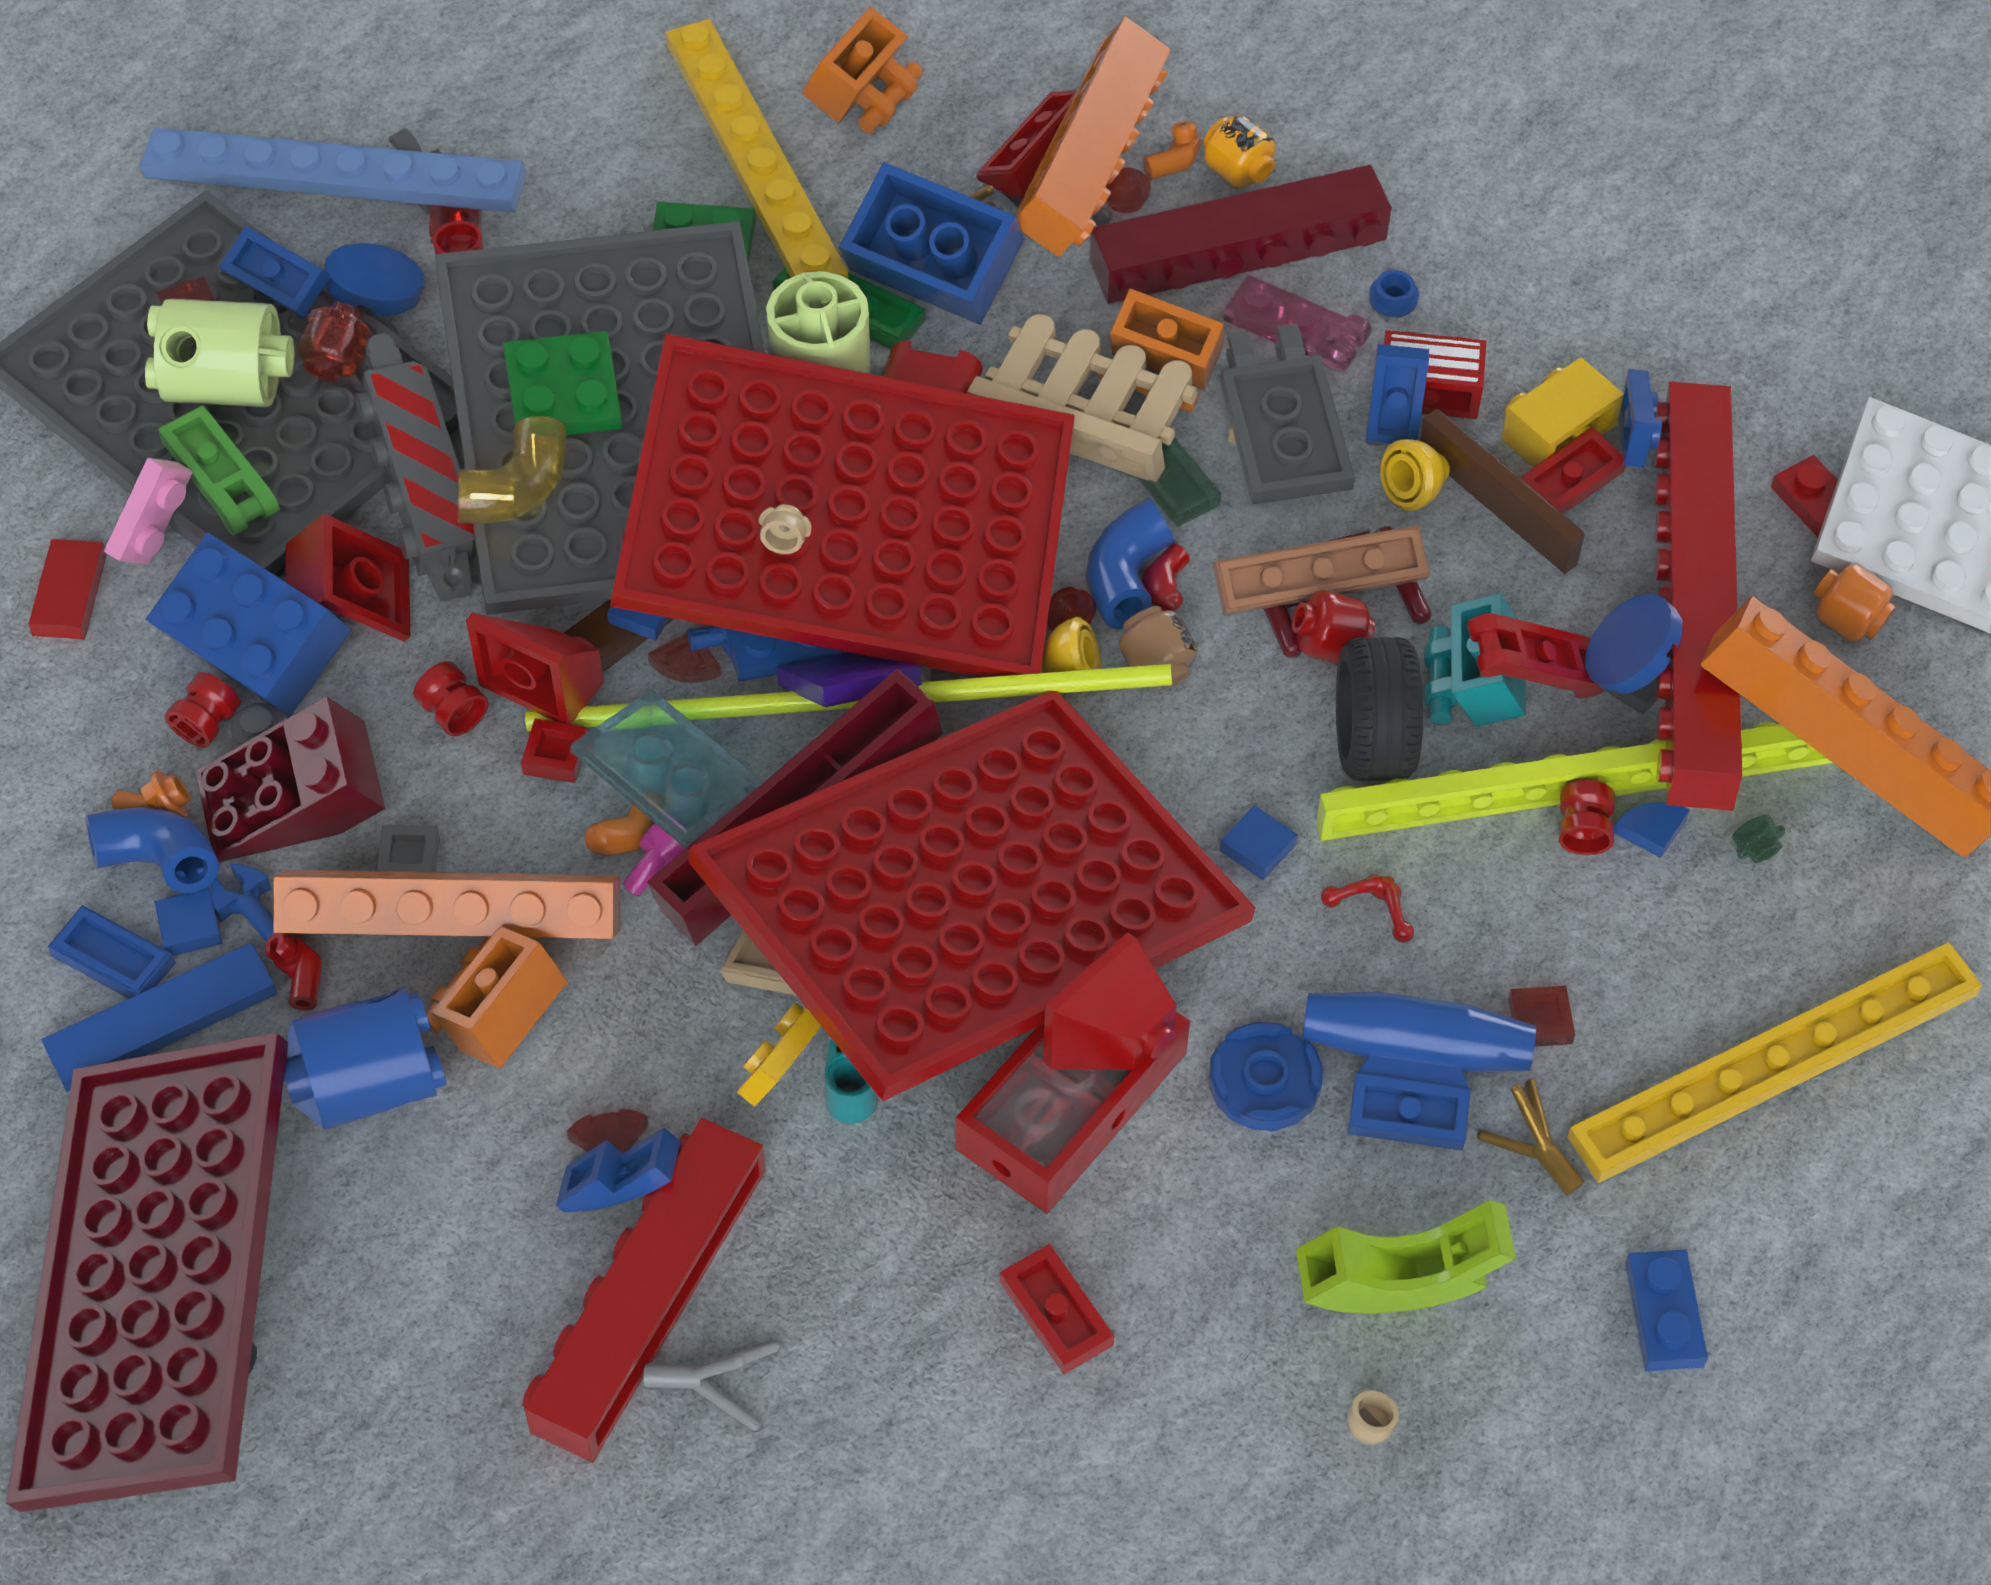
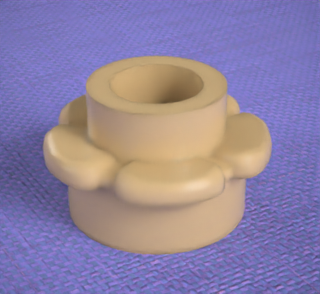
M781 504L775 508H766L759 517V524L762 525L760 530L762 543L769 550L778 554H792L798 551L802 544H804L805 537H809L811 534L812 526L810 520L803 516L799 509L791 505Z

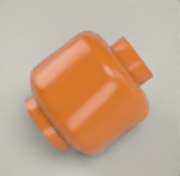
M1857 563L1848 565L1841 573L1831 568L1813 592L1814 595L1821 599L1816 608V618L1850 642H1857L1864 636L1872 640L1896 608V605L1890 602L1893 596L1892 587Z

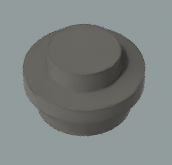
M254 703L245 706L232 719L230 728L233 740L240 746L285 719L281 711L270 704Z

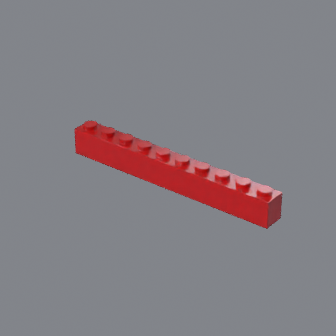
M1669 381L1665 402L1658 401L1655 417L1662 420V437H1660L1658 448L1654 451V468L1663 469V474H1657L1654 491V504L1663 505V511L1657 512L1654 540L1655 542L1663 543V549H1658L1656 555L1655 580L1664 581V587L1658 588L1657 596L1665 598L1673 605L1682 618V638L1678 647L1672 644L1670 651L1667 653L1671 661L1666 669L1657 677L1656 699L1665 700V707H1660L1658 712L1656 738L1657 740L1666 741V749H1660L1658 755L1657 782H1666V805L1734 811L1742 779L1740 694L1700 666L1714 633L1738 610L1731 386Z

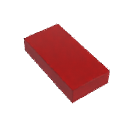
M51 539L28 623L33 636L85 640L107 553L104 552L103 542Z

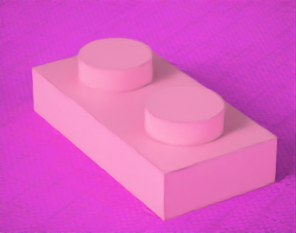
M147 458L104 552L118 561L150 564L153 556L163 545L164 532L174 511L185 498L186 486L193 471L178 462Z

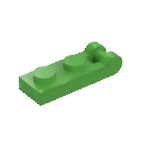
M204 405L158 429L161 442L178 463L193 471L190 479L220 516L224 526L232 536L248 528L247 523L259 516L266 519L280 511L279 504L272 491ZM246 491L250 498L236 505L232 498Z

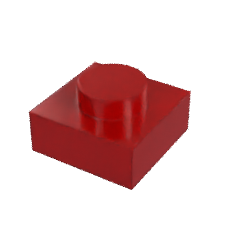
M535 718L521 761L523 775L576 783L589 741L587 727Z

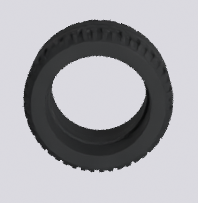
M1354 638L1349 640L1340 651L1336 678L1337 743L1342 769L1353 780L1388 781L1396 778L1407 779L1418 767L1423 737L1422 678L1417 651L1405 638Z

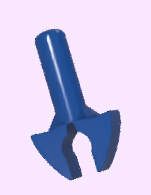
M231 863L230 867L233 876L243 886L244 894L239 895L237 892L226 891L219 880L215 878L211 884V897L217 917L220 922H223L234 913L242 914L267 942L275 934L274 916L260 901V895L271 890L268 876L257 869Z

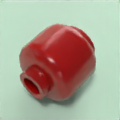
M1330 590L1317 591L1313 593L1306 603L1301 602L1294 611L1291 623L1292 631L1297 633L1298 646L1301 652L1309 657L1338 665L1342 647L1349 640L1374 637L1375 622L1370 617L1365 603L1357 598Z

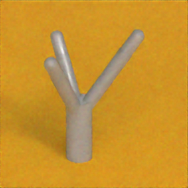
M772 1341L702 1365L646 1363L643 1375L644 1385L649 1388L694 1389L745 1426L756 1431L761 1426L760 1421L707 1383L706 1378L741 1368L746 1363L777 1353L780 1350V1344Z

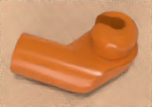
M1181 121L1174 124L1171 128L1173 140L1170 142L1168 150L1143 158L1144 170L1149 180L1185 171L1193 165L1201 147V136L1197 135L1195 123L1192 121Z
M639 795L635 798L626 817L603 820L590 825L585 833L587 848L593 853H601L608 856L634 852L640 849L639 845L642 837L653 825L660 811L659 803L651 797Z

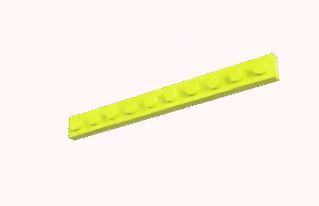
M1765 722L1753 728L1741 730L1742 777L1833 763L1781 724ZM1656 739L1648 744L1624 748L1607 746L1596 752L1572 756L1555 754L1543 760L1519 764L1502 762L1490 768L1466 772L1449 770L1437 776L1414 780L1396 778L1381 785L1361 788L1343 786L1331 792L1320 794L1316 825L1320 840L1326 841L1560 805L1562 788L1569 783L1579 780H1595L1605 783L1614 790L1615 796L1665 789L1666 782H1657V762L1660 749H1666V741Z

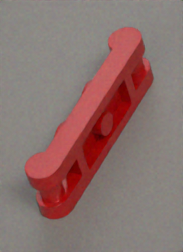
M1493 613L1479 615L1467 622L1471 641L1477 642L1480 650V655L1476 660L1481 676L1494 677L1505 675L1574 691L1576 698L1581 699L1593 697L1605 691L1590 679L1585 669V653L1591 640L1590 637Z

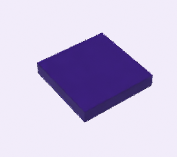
M850 652L777 667L778 685L825 708L861 700L897 668L917 687L922 685L920 666L910 662H897Z

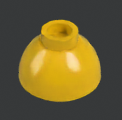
M1413 439L1397 440L1391 443L1384 451L1380 463L1381 483L1387 497L1395 506L1405 511H1416L1429 505L1439 495L1444 482L1449 476L1447 459L1428 444Z
M1075 617L1066 620L1049 634L1044 644L1041 673L1101 669V656L1096 636L1091 626L1082 618Z

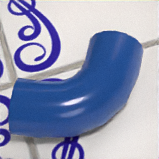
M1150 497L1126 510L1106 526L1089 553L1085 576L1086 584L1094 607L1110 628L1124 629L1123 625L1128 619L1150 608L1152 603L1151 596L1138 577L1139 568L1151 556L1175 543L1168 524Z
M140 807L85 815L88 840L96 869L130 862L153 863L161 868L166 884L174 891L181 893L201 891L212 884L218 875L219 863L209 839L195 823L176 813Z

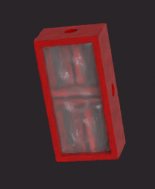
M1176 1011L1174 1025L1176 1034L1170 1046L1156 1058L1148 1056L1135 1069H1050L1043 1063L1045 1023L1037 1026L956 1116V1150L1045 1214H1048L1187 1054L1189 1019Z

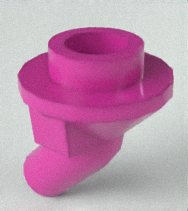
M655 822L642 837L639 845L646 854L623 881L622 885L631 894L639 897L648 886L647 881L692 844L688 835L676 825Z

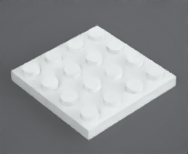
M1869 397L1862 408L1810 561L1829 569L1833 568L1839 573L1850 564H1860L1892 587L1893 595L1991 634V445Z

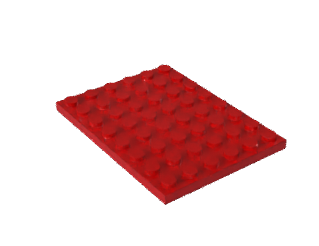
M665 333L610 606L897 662H910L918 666L976 677L1041 673L1075 415ZM781 504L791 505L799 509L802 515L810 520L812 526L811 534L809 537H805V542L798 551L792 554H778L769 550L762 543L760 538L762 525L759 524V517L766 508H775Z
M1048 691L690 847L688 859L689 864L883 1102L1045 1023V1005L1127 932L1137 939L1152 966L1156 969L1252 922L1256 909L1058 691Z

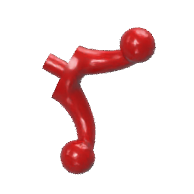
M1370 875L1367 878L1340 888L1328 886L1321 892L1322 903L1331 908L1338 906L1344 898L1362 893H1370L1386 902L1394 925L1392 935L1395 940L1405 943L1414 936L1413 926L1404 921L1402 915L1401 889L1391 876Z

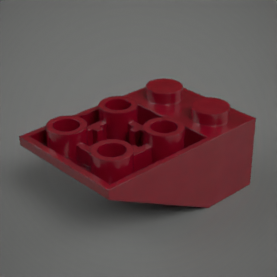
M328 696L195 771L209 841L218 863L342 834L385 810L365 721Z

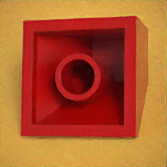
M322 514L285 544V582L321 606L403 642L411 637L409 559L404 558L401 548L326 514Z
M471 613L466 619L479 686L555 722L572 724L580 711L588 704L604 683L599 650L581 637L572 638L555 629Z
M1127 932L1045 1005L1043 1063L1050 1069H1135L1148 1056L1152 1058L1160 1056L1172 1043L1176 1034L1174 1031L1176 1003L1137 939Z

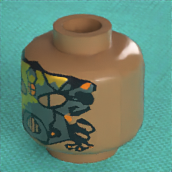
M1153 606L1135 614L1124 623L1123 628L1125 632L1119 640V647L1129 667L1171 664L1172 685L1161 686L1162 689L1173 687L1189 677L1190 672L1187 667L1197 657L1198 649L1185 623L1177 612L1170 610L1162 611L1160 606Z

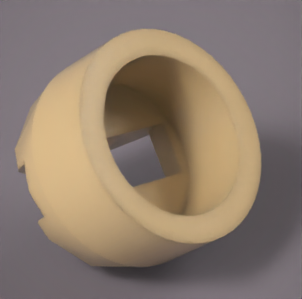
M1374 1390L1358 1394L1348 1411V1429L1353 1437L1363 1444L1376 1445L1385 1441L1391 1436L1399 1420V1410L1396 1403L1388 1395Z

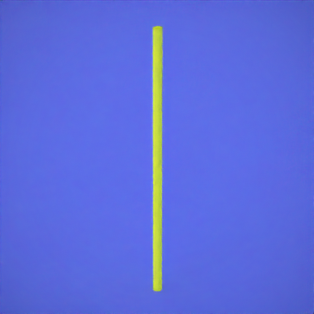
M1171 664L926 681L922 682L919 688L936 703L1042 695L1048 691L1074 693L1172 685ZM793 691L585 706L572 725L592 728L850 709L858 701L825 708L797 695ZM532 710L525 712L527 732H531L535 718L553 721Z

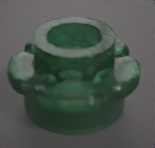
M1769 814L1760 815L1744 823L1732 835V839L1738 847L1736 850L1738 858L1746 859L1750 857L1754 863H1760L1773 857L1782 849L1779 839L1784 836L1785 828L1783 825L1776 826Z

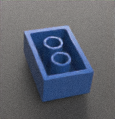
M883 162L840 243L839 249L850 271L981 325L1025 239L1015 215Z
M208 532L145 619L170 639L270 705H273L288 717L296 710L351 631L348 626L328 609Z

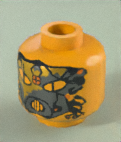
M1236 115L1230 118L1223 117L1212 125L1204 138V159L1207 166L1233 187L1245 188L1254 182L1260 184L1271 175L1275 168V160L1273 158L1276 151V143L1274 138L1249 117L1243 115Z

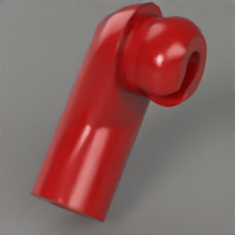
M288 933L273 934L266 942L265 953L269 959L273 960L275 966L292 980L289 1005L295 1009L305 1011L316 1008L322 973L321 957L295 935L290 936Z

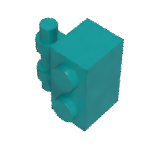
M1501 593L1451 605V632L1445 626H1435L1430 629L1429 643L1424 648V663L1429 668L1430 681L1424 687V702L1430 708V721L1433 724H1448L1451 721V708L1457 701L1475 727L1526 716V680L1505 675L1494 677L1481 676L1476 660L1480 655L1478 643L1471 641L1467 622L1472 618L1489 613L1518 619Z

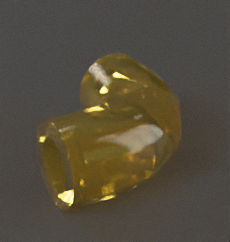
M543 416L522 419L513 428V454L506 465L493 470L459 469L458 523L486 524L515 520L540 507L561 480L567 454V431L565 425L556 419Z

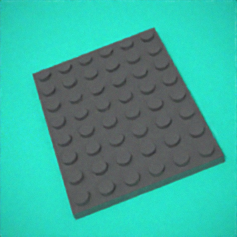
M205 190L0 342V389L130 494L147 458L177 462L161 442L158 429L204 405L272 491L279 504L280 511L266 519L259 516L247 523L248 528L232 536L214 508L192 480L189 479L185 498L174 511L168 525L195 547L198 546L208 532L273 575H276L285 567V544L322 514L343 521L383 489L384 483L389 482L385 468H376L373 462L369 442L370 438L374 437L370 422H361L356 406L355 394L362 392L366 351L361 360L358 359L359 362L361 361L359 368L356 367V370H354L353 366L352 371L345 375H338L335 372L323 370L314 358H311L314 360V364L307 362L304 357L308 351L306 346L314 344L315 347L308 346V349L315 348L319 350L317 349L318 345L315 344L312 338L314 336L313 331L316 330L315 324L326 326L340 334H350L358 339L372 338V334L376 335L377 332L379 334L384 332L385 335L390 334V337L394 338V342H397L403 363L415 361L427 367L449 435L459 428L452 376L359 305L357 310L350 309L335 300L325 287L303 319L223 273L218 267L245 226L268 239L270 238ZM167 299L273 304L280 323V334L292 336L294 341L295 358L293 373L291 377H279L276 396L272 405L268 407L164 402L159 395L158 389H148L145 381L147 359L149 357L154 358L155 337H151L148 332V313L152 305L162 306L164 300ZM324 339L325 344L330 347L332 342L329 339ZM196 344L190 349L189 360L196 353ZM333 344L331 349L337 350L336 346ZM351 349L347 355L339 358H331L325 354L321 358L326 363L332 365L331 367L334 365V370L335 367L340 369L341 364L347 362L354 353L358 354L361 349H356L355 352ZM245 491L232 499L237 505L250 498V496Z
M740 221L435 254L436 272L486 615L611 600L665 333L765 353ZM608 331L622 429L517 441L503 342Z

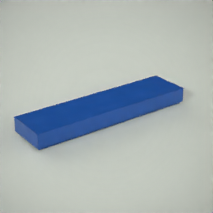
M251 942L41 1040L66 1092H69L73 1069L146 1056L277 995V991Z

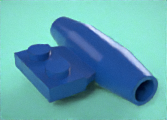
M1378 991L1308 993L1302 1038L1367 1059L1355 1075L1348 1134L1463 1151L1471 1093L1463 1072L1530 1071L1535 1047L1536 1025L1469 1004Z

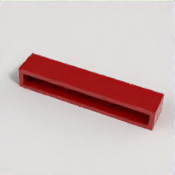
M702 1117L691 1135L684 1133L679 1138L680 1146L672 1181L645 1195L642 1203L643 1214L634 1229L627 1227L619 1236L613 1250L614 1261L604 1277L598 1275L591 1282L583 1301L584 1311L574 1326L568 1324L562 1330L554 1346L553 1357L555 1358L544 1376L537 1374L532 1379L523 1398L522 1405L531 1434L591 1463L595 1461L643 1380L646 1363H653L766 1172L762 1144Z

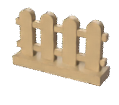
M1044 314L1031 316L1025 322L1023 328L1013 326L1008 334L1009 343L1013 345L1000 368L990 366L985 374L986 379L976 376L967 393L1074 414L1070 454L1157 484L1165 469L1161 443L1170 446L1175 437L1174 429L1170 428L1173 419L1183 402L1192 405L1197 396V388L1192 386L1191 367L1184 361L1174 360L1167 363L1159 375L1146 371L1145 352L1136 345L1123 346L1117 351L1113 359L1100 355L1101 345L1099 336L1094 331L1088 329L1075 332L1067 344L1055 340L1054 322L1049 316ZM1046 355L1058 359L1045 384L1032 380ZM1091 371L1103 374L1104 376L1090 400L1077 396ZM1138 386L1150 390L1137 416L1123 410Z

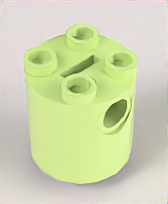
M824 271L807 272L785 280L772 292L766 306L769 354L871 374L868 303L866 296L857 284L838 274Z
M167 299L164 300L162 306L152 305L149 309L148 332L151 337H155L154 358L149 357L146 362L145 381L148 389H158L159 395L164 402L268 407L272 405L276 396L279 377H291L293 373L295 358L294 341L292 336L280 334V323L273 304ZM196 344V353L189 360L190 349Z

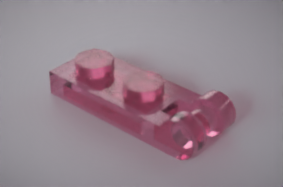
M1247 275L1226 305L1224 312V321L1274 343L1279 341L1277 326L1297 323L1304 345L1305 356L1321 355L1324 365L1337 370L1349 368L1356 357L1355 348L1364 345L1372 332L1369 322L1361 316L1354 314L1345 317L1250 275ZM1328 336H1330V337H1332V338H1334V339L1328 340V339H1326V338H1327Z

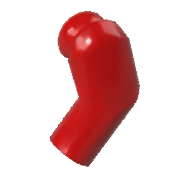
M1178 544L1170 545L1142 575L1141 582L1151 596V605L1160 606L1162 611H1175L1183 603L1182 594L1176 590L1175 576L1190 562V558L1184 548Z

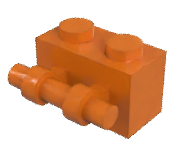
M870 6L820 61L801 94L838 123L842 121L856 104H859L864 108V114L859 118L858 126L862 131L870 134L878 126H885L895 115L897 104L900 101L908 100L917 90V81L923 76V70L915 62H909L903 67L894 60L908 36ZM879 78L886 83V89L882 93L873 86Z
M1129 289L1110 332L1111 354L1113 356L1123 346H1139L1145 352L1147 369L1158 373L1171 361H1184L1192 370V386L1205 390L1224 347V323L1133 289ZM1098 373V377L1102 379L1104 375ZM1138 386L1135 389L1136 392L1146 396L1150 392V390ZM1197 393L1192 405L1183 402L1180 408L1192 413L1197 404L1199 393Z
M499 926L492 937H485L478 948L470 947L460 960L462 968L447 987L439 986L429 999L431 1007L427 1010L426 1015L432 1033L438 1034L443 1028L461 1052L501 1069L568 982L540 942Z

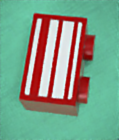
M1385 330L1383 345L1429 349V364L1422 414H1430L1437 408L1448 417L1478 419L1484 387L1487 340Z

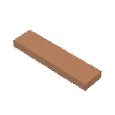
M1419 525L1218 560L1213 564L1223 616L1304 602L1313 593L1320 590L1349 594L1426 580L1430 577Z

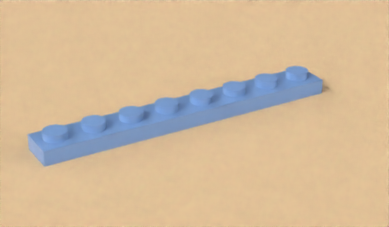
M153 127L140 163V168L145 178L511 213H515L527 174L523 161L157 127Z

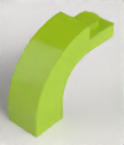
M1490 1199L1441 1226L1421 1233L1396 1237H1380L1336 1226L1295 1249L1304 1303L1332 1311L1355 1314L1419 1310L1464 1298L1488 1287L1486 1274L1516 1259L1506 1205Z

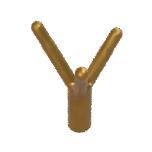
M1528 1079L1525 1082L1528 1098L1522 1086L1515 1084L1512 1086L1511 1092L1537 1146L1486 1130H1480L1477 1133V1138L1482 1142L1537 1159L1564 1194L1569 1196L1578 1190L1585 1181L1552 1142L1535 1080Z

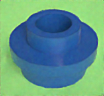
M1389 270L1380 274L1369 290L1371 306L1375 311L1387 317L1406 316L1413 312L1418 304V288L1413 278L1403 271Z

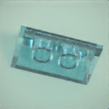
M653 689L571 744V752L685 849L764 782Z

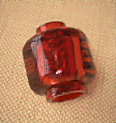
M341 302L334 303L332 307H318L310 312L297 342V353L303 360V368L307 372L329 382H339L342 378H349L358 373L366 355V343H368V338H372L371 330L361 320V312Z

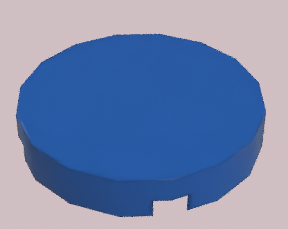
M368 243L347 244L333 250L325 260L324 271L330 276V279L324 287L335 300L350 309L357 310L359 304L371 307L370 314L379 316L397 315L415 308L419 302L420 295L423 293L424 273L418 264L402 252L386 246Z
M1653 593L1637 595L1619 604L1600 623L1587 647L1585 669L1590 679L1603 690L1609 693L1611 690H1615L1619 694L1632 693L1650 684L1666 669L1671 661L1667 653L1670 651L1672 644H1675L1677 647L1680 644L1682 638V618L1677 609L1665 598Z
M1254 1022L1236 1027L1226 1035L1225 1040L1219 1044L1218 1048L1216 1047L1210 1060L1209 1089L1216 1106L1232 1121L1252 1130L1276 1131L1296 1125L1312 1112L1321 1094L1323 1065L1315 1046L1308 1040L1304 1039L1303 1041L1298 1035L1293 1034L1292 1028L1280 1023Z

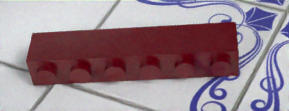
M1370 164L1094 227L1090 237L1089 261L1107 304L1124 301L1129 289L1146 295L1171 289H1183L1197 283L1219 278H1230L1249 271L1267 267H1278L1288 262L1310 257H1321L1332 252L1358 246H1369L1376 242L1387 240L1392 206Z
M897 668L647 881L661 912L697 946L732 915L689 864L690 847L935 741L943 734L934 701Z

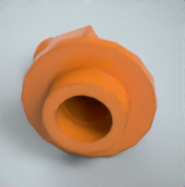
M160 770L151 774L150 782L140 789L142 794L117 790L112 797V808L114 810L145 807L171 811L182 817L188 816L186 804L191 801L190 794L179 777L173 773L166 776Z

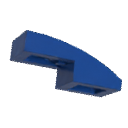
M664 1127L625 1153L619 1151L608 1140L602 1142L566 1166L556 1206L563 1212L601 1209L639 1198L672 1181L680 1140Z

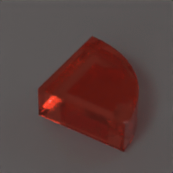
M687 633L647 653L648 662L652 668L661 675L675 681L698 683L722 676L721 666L708 648L690 651Z
M619 1109V1112L603 1113L593 1117L590 1114L576 1121L567 1130L568 1141L589 1152L602 1142L608 1140L619 1151L625 1153L632 1148L649 1126L648 1117L630 1109Z

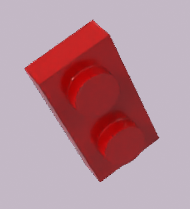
M1591 427L1520 478L1564 515L1622 474L1626 466L1623 464V455L1597 430Z
M1812 455L1774 475L1771 488L1818 538L1838 479L1815 455Z
M1050 1244L1000 1272V1284L1063 1375L1114 1346L1115 1335Z

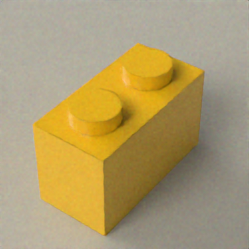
M1580 357L1564 369L1562 367L1554 369L1548 374L1542 384L1529 393H1519L1508 403L1504 411L1505 421L1501 440L1534 468L1591 427L1601 435L1617 425L1624 393Z

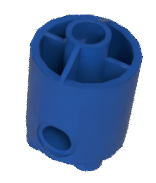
M404 986L375 998L350 1002L293 1019L286 1037L288 1051L284 1076L292 1104L324 1130L386 1112L410 1102L437 1096L436 1088L446 1086L447 1083L434 1045L424 1048L420 1033L430 1031L431 1029L418 991L407 994Z

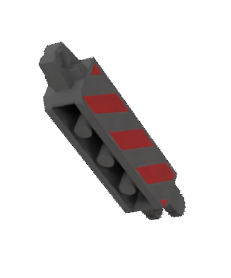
M377 332L376 335L372 334V338H368V343H366L367 356L364 363L365 371L363 373L362 392L356 393L355 399L361 422H370L374 437H371L369 442L373 462L376 468H385L389 481L384 483V494L388 509L391 514L399 513L403 528L398 529L403 556L405 559L413 558L418 576L428 575L440 601H449L454 598L469 596L472 591L469 564L477 553L470 499L428 369L415 361L403 363L394 338H391L390 334L385 335L384 332L382 334Z

